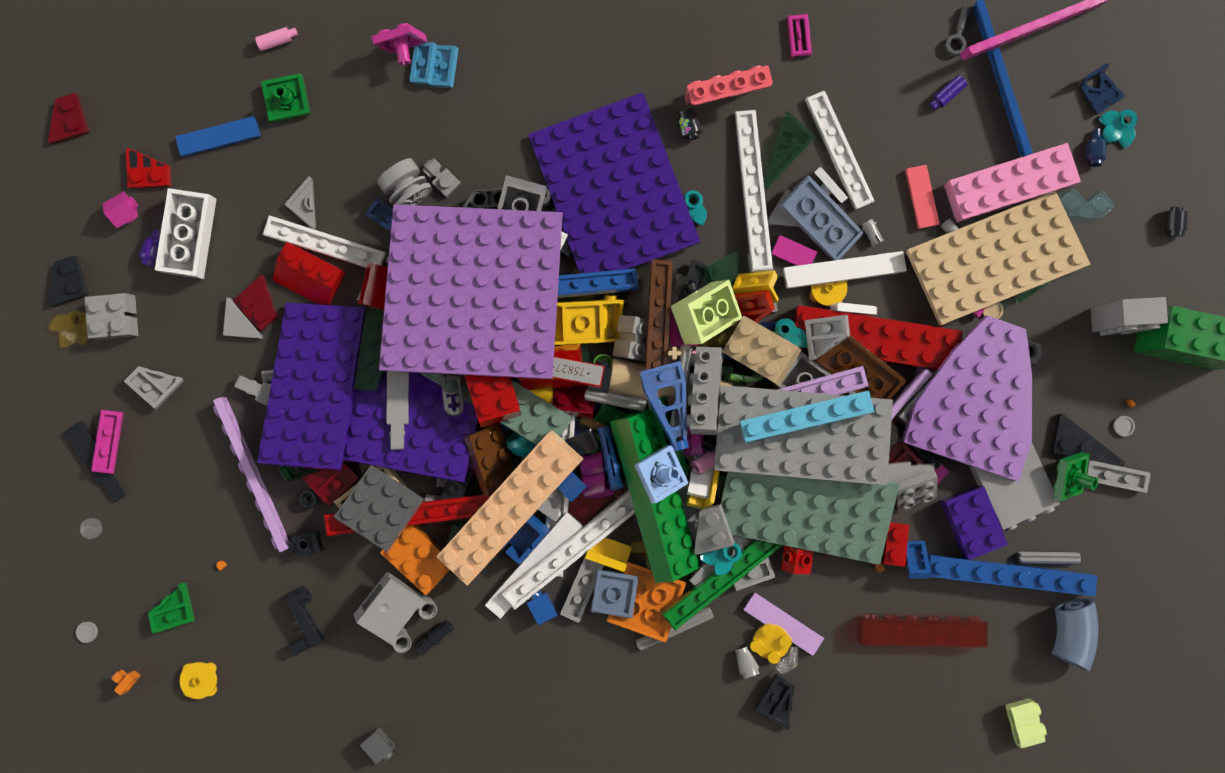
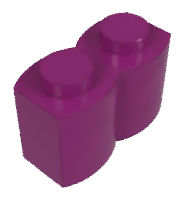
M603 452L582 456L583 460L579 468L583 475L582 482L587 486L582 491L584 497L596 499L614 495V490H610L607 472L604 471L605 461Z

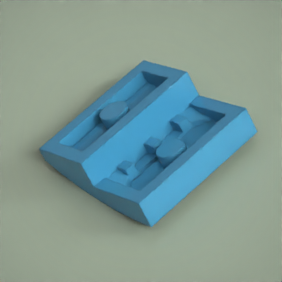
M434 42L414 46L409 82L434 87L453 88L459 48L456 46L436 45Z

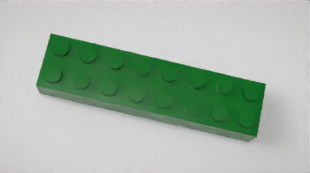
M646 409L610 421L654 581L655 583L674 582L699 569L700 566L697 555L694 553L695 548L679 490L657 503H651L634 466L636 463L662 449L650 409Z

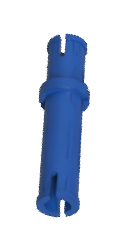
M603 426L598 428L605 461L604 471L608 475L610 490H618L623 488L619 471L621 466L617 462L611 427ZM606 440H607V442H608V447H609L610 455H609V453H608V448H607Z

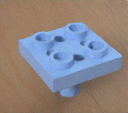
M672 445L665 446L634 465L651 503L661 501L688 484Z

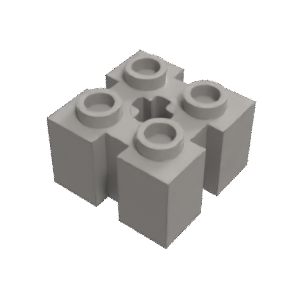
M620 315L617 332H620V338L615 340L612 356L645 363L647 319Z

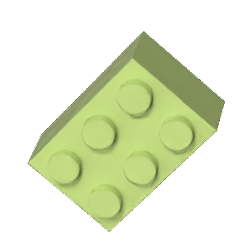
M729 280L711 282L671 306L684 345L703 344L742 319Z

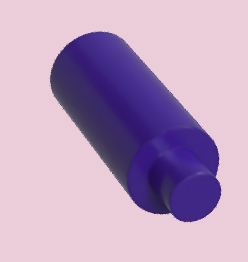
M957 75L933 96L934 101L929 104L933 110H936L938 107L943 108L968 86L966 80L961 75Z

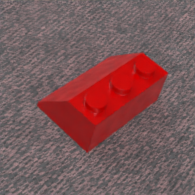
M286 242L277 258L273 281L319 305H330L346 272Z
M581 344L554 347L555 357L583 362ZM519 378L521 386L527 390L582 386L581 384L555 379Z

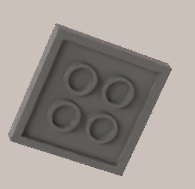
M371 465L334 518L388 553L424 499Z

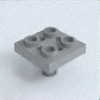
M934 470L898 482L900 485L895 501L898 511L911 509L917 504L929 503L937 498L938 477Z

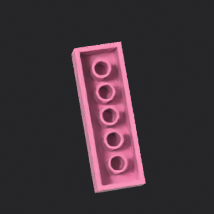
M1065 143L949 180L944 184V188L955 221L959 223L1041 197L1054 191L1057 192L1072 187L1081 181L1069 145Z

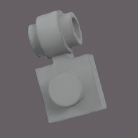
M434 158L431 161L428 160L423 165L424 168L422 170L429 178L432 176L436 177L432 183L447 198L461 185V182L447 168L441 173L440 169L442 166Z

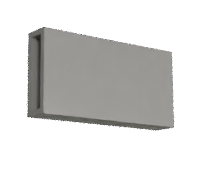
M1032 443L1019 482L969 465L977 485L985 486L1002 530L1010 531L1017 527L1016 524L1022 521L1024 523L1036 519L1035 515L1040 513L1048 514L1055 510V506L1060 505L1059 501L1054 499L1055 492Z

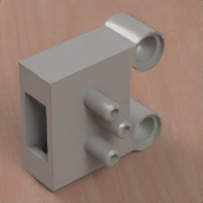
M386 572L355 612L354 618L357 624L390 643L396 652L404 653L410 649L412 643L407 631L403 628L416 610L423 619L433 618L437 613V606L430 595L419 593L389 572ZM430 604L427 609H422L424 605ZM404 637L403 641L396 642L399 638Z

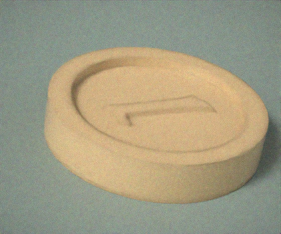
M1000 302L986 307L982 314L983 316L999 319L1003 314V306Z

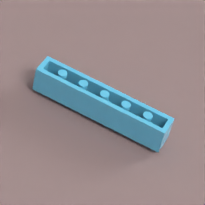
M869 391L742 420L739 424L744 444L869 415L874 412Z

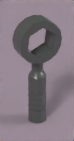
M969 6L962 7L956 27L957 33L951 35L945 42V51L950 56H959L966 48V40L961 34L965 29L968 19ZM957 40L961 45L960 50H953L950 42Z

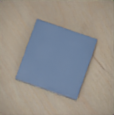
M597 570L591 612L632 618L639 576Z

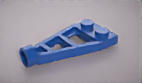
M681 361L638 372L643 392L669 438L673 450L678 451L688 448L686 380ZM672 386L675 388L676 400L673 405L664 406L657 396V391L660 388ZM677 409L680 422L678 426L671 427L668 424L665 413ZM681 437V440L676 441L675 439Z

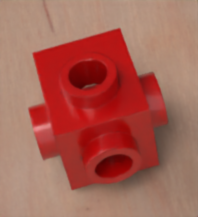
M784 545L781 569L793 574H810L814 551Z

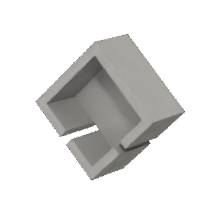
M121 293L85 297L89 339L105 340L115 339L116 337L138 336L137 318L125 316V313L137 314L134 295Z

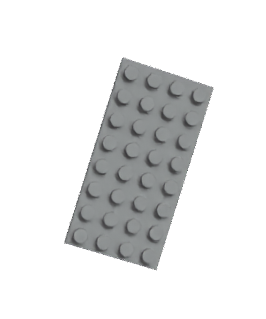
M721 385L714 471L886 486L888 480L893 400L871 398L874 412L869 415L744 444L739 424L742 420L844 397V395Z

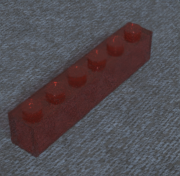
M866 613L864 617H858V642L861 645L987 647L988 622L982 620L981 616L974 615L968 616V619H960L958 615H947V619L939 618V615H926V618H918V615L906 614V618H898L897 614H885V617H877V614Z

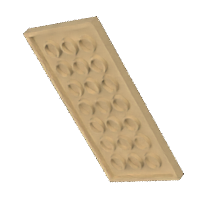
M1056 191L906 251L939 326L1091 265Z

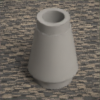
M747 646L736 650L740 675L747 679L759 674V666Z

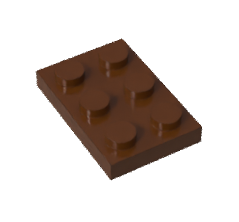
M500 423L485 426L464 437L484 496L494 493L515 470Z

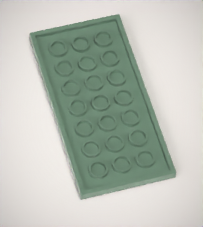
M727 472L720 504L722 505L732 535L880 565L900 484L888 480L887 485L884 486Z

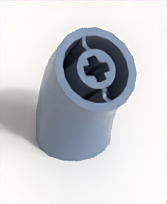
M1077 598L1065 601L1054 608L1057 634L1051 654L1077 668L1090 672L1098 643V615L1095 601L1092 598Z

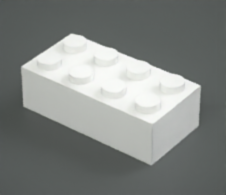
M168 188L155 265L156 271L204 279L216 198L209 194Z

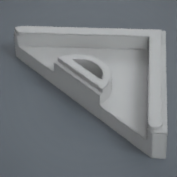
M308 176L284 205L315 230L313 179Z
M226 298L223 335L263 339V335L260 334L243 311L239 309L231 298Z

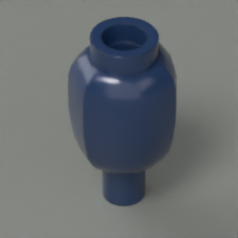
M1093 129L1092 138L1088 140L1086 145V159L1090 162L1089 165L1091 167H1100L1107 157L1106 142L1101 137V129Z

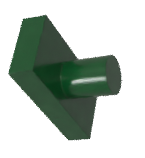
M600 403L593 414V420L611 427L610 421L629 415L632 412L618 406Z

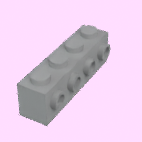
M696 347V354L692 353L691 366L695 367L694 374H690V386H693V393L688 396V407H691V415L687 414L686 426L690 427L691 434L717 435L723 358L722 348Z

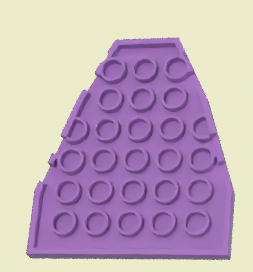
M984 316L978 322V325L969 331L968 336L951 350L938 368L935 377L927 383V388L914 401L901 442L1019 482L1032 443V371L1026 329L991 316Z

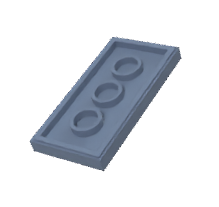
M809 175L779 205L832 261L840 260L864 234Z

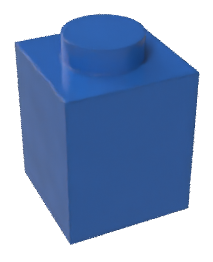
M539 590L527 602L538 625L558 614L547 591L541 593Z

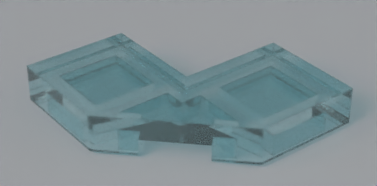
M1072 188L1060 198L1067 215L1072 218L1099 220L1116 206L1104 190L1100 191L1088 202L1085 201L1075 188Z

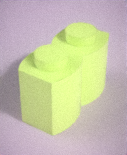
M1028 698L1006 704L1012 734L1018 747L1025 748L1045 742L1047 732L1044 724L1040 723L1039 715H1041V709L1038 703Z

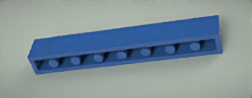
M927 554L931 577L1096 596L1098 576L1090 573Z

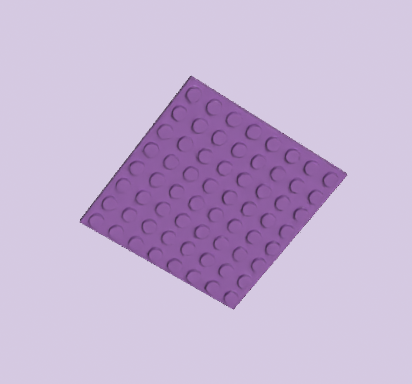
M394 204L379 370L553 379L563 213Z

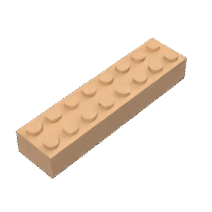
M553 430L547 433L437 555V558L468 586L580 464L583 458Z

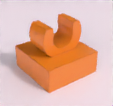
M122 669L119 672L117 671L111 678L119 684L114 691L120 696L125 694L141 675L135 670L128 674Z

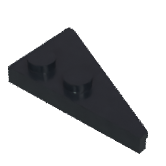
M1058 414L1051 453L1071 456L1084 452L1090 454L1089 460L1120 467L1125 466V462L1066 415Z

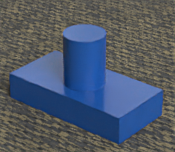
M908 541L906 565L909 579L931 577L925 541Z

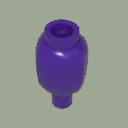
M154 229L152 237L147 238L143 242L139 257L142 259L141 264L153 267L156 263L160 230Z

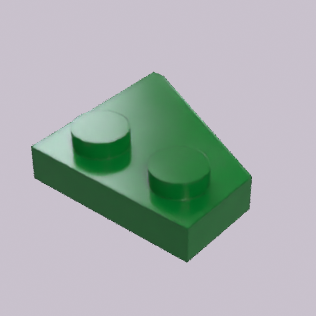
M187 583L179 584L178 588L171 595H167L159 606L154 607L148 613L152 634L195 622Z

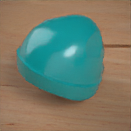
M515 432L510 434L506 440L507 449L520 457H527L536 447L535 444Z

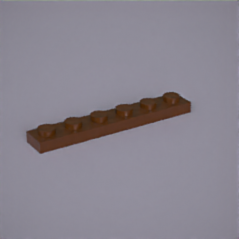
M656 259L650 261L645 370L667 365L673 261Z

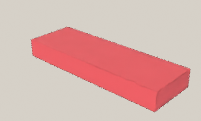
M927 165L906 169L905 173L917 228L923 229L939 225Z

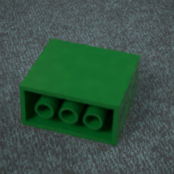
M1170 306L1167 307L1168 323L1160 324L1159 329L1137 333L1134 353L1209 370L1225 369V317Z

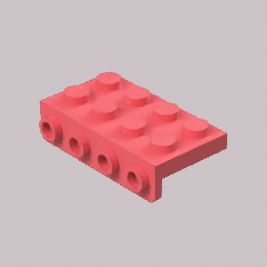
M754 66L746 71L738 70L726 76L718 75L701 82V80L691 82L687 85L685 92L686 105H699L771 87L773 81L769 66Z

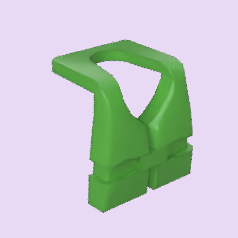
M752 370L751 376L723 374L721 375V380L735 383H753L761 381L763 376L758 374V377H756L757 372Z

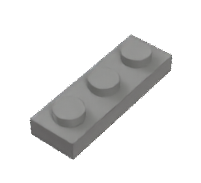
M1089 460L1086 475L1097 477L1099 484L1147 493L1151 473Z
M584 558L560 615L578 623L580 622L595 587L597 570H602L603 564Z

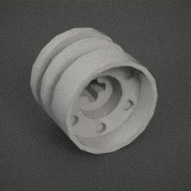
M407 158L394 164L377 180V184L385 195L392 194L389 198L390 203L397 205H417L433 189L429 183H426L427 180L424 176L417 177L420 169L412 158Z

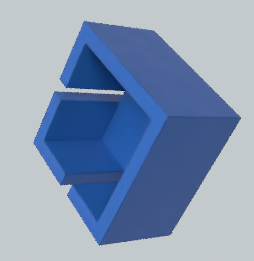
M533 514L508 541L512 546L505 553L520 565L551 529Z

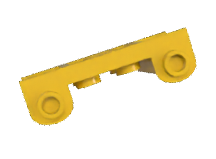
M611 294L604 295L605 299L596 301H557L555 345L615 342V340H619L620 332H617L619 316L623 315L624 300L617 298V295Z

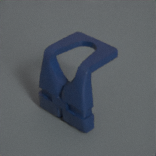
M1109 63L1104 64L1087 75L1080 84L1081 90L1088 103H1091V108L1096 114L1103 112L1110 105H1114L1125 97L1123 92L1117 89L1116 84L1105 74V71L1110 66ZM1098 73L1100 87L1093 88L1088 86L1089 80Z

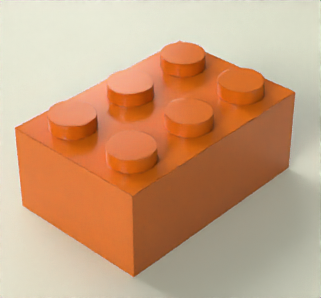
M418 525L406 526L387 553L384 550L380 552L425 595L430 593L450 571L437 558V555L443 548Z

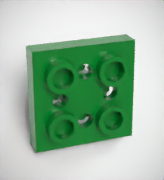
M301 73L261 81L268 119L271 123L311 115L304 78Z
M1080 452L1060 459L1057 465V481L1054 484V499L1063 501L1083 493L1084 487L1090 490L1097 488L1098 478L1086 475L1090 454Z

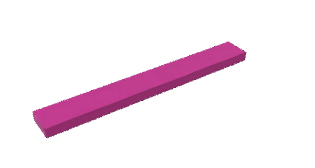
M1109 0L1082 1L971 45L962 51L960 56L965 61L1100 7Z

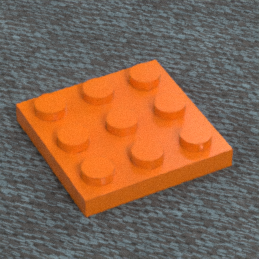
M627 562L624 574L639 576L632 618L609 615L607 621L666 643L671 625L662 615V612L682 597L686 582L676 580L674 582L655 583L652 570Z

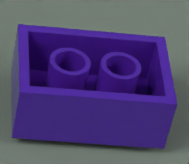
M977 485L940 500L962 558L971 560L1008 545L985 486Z

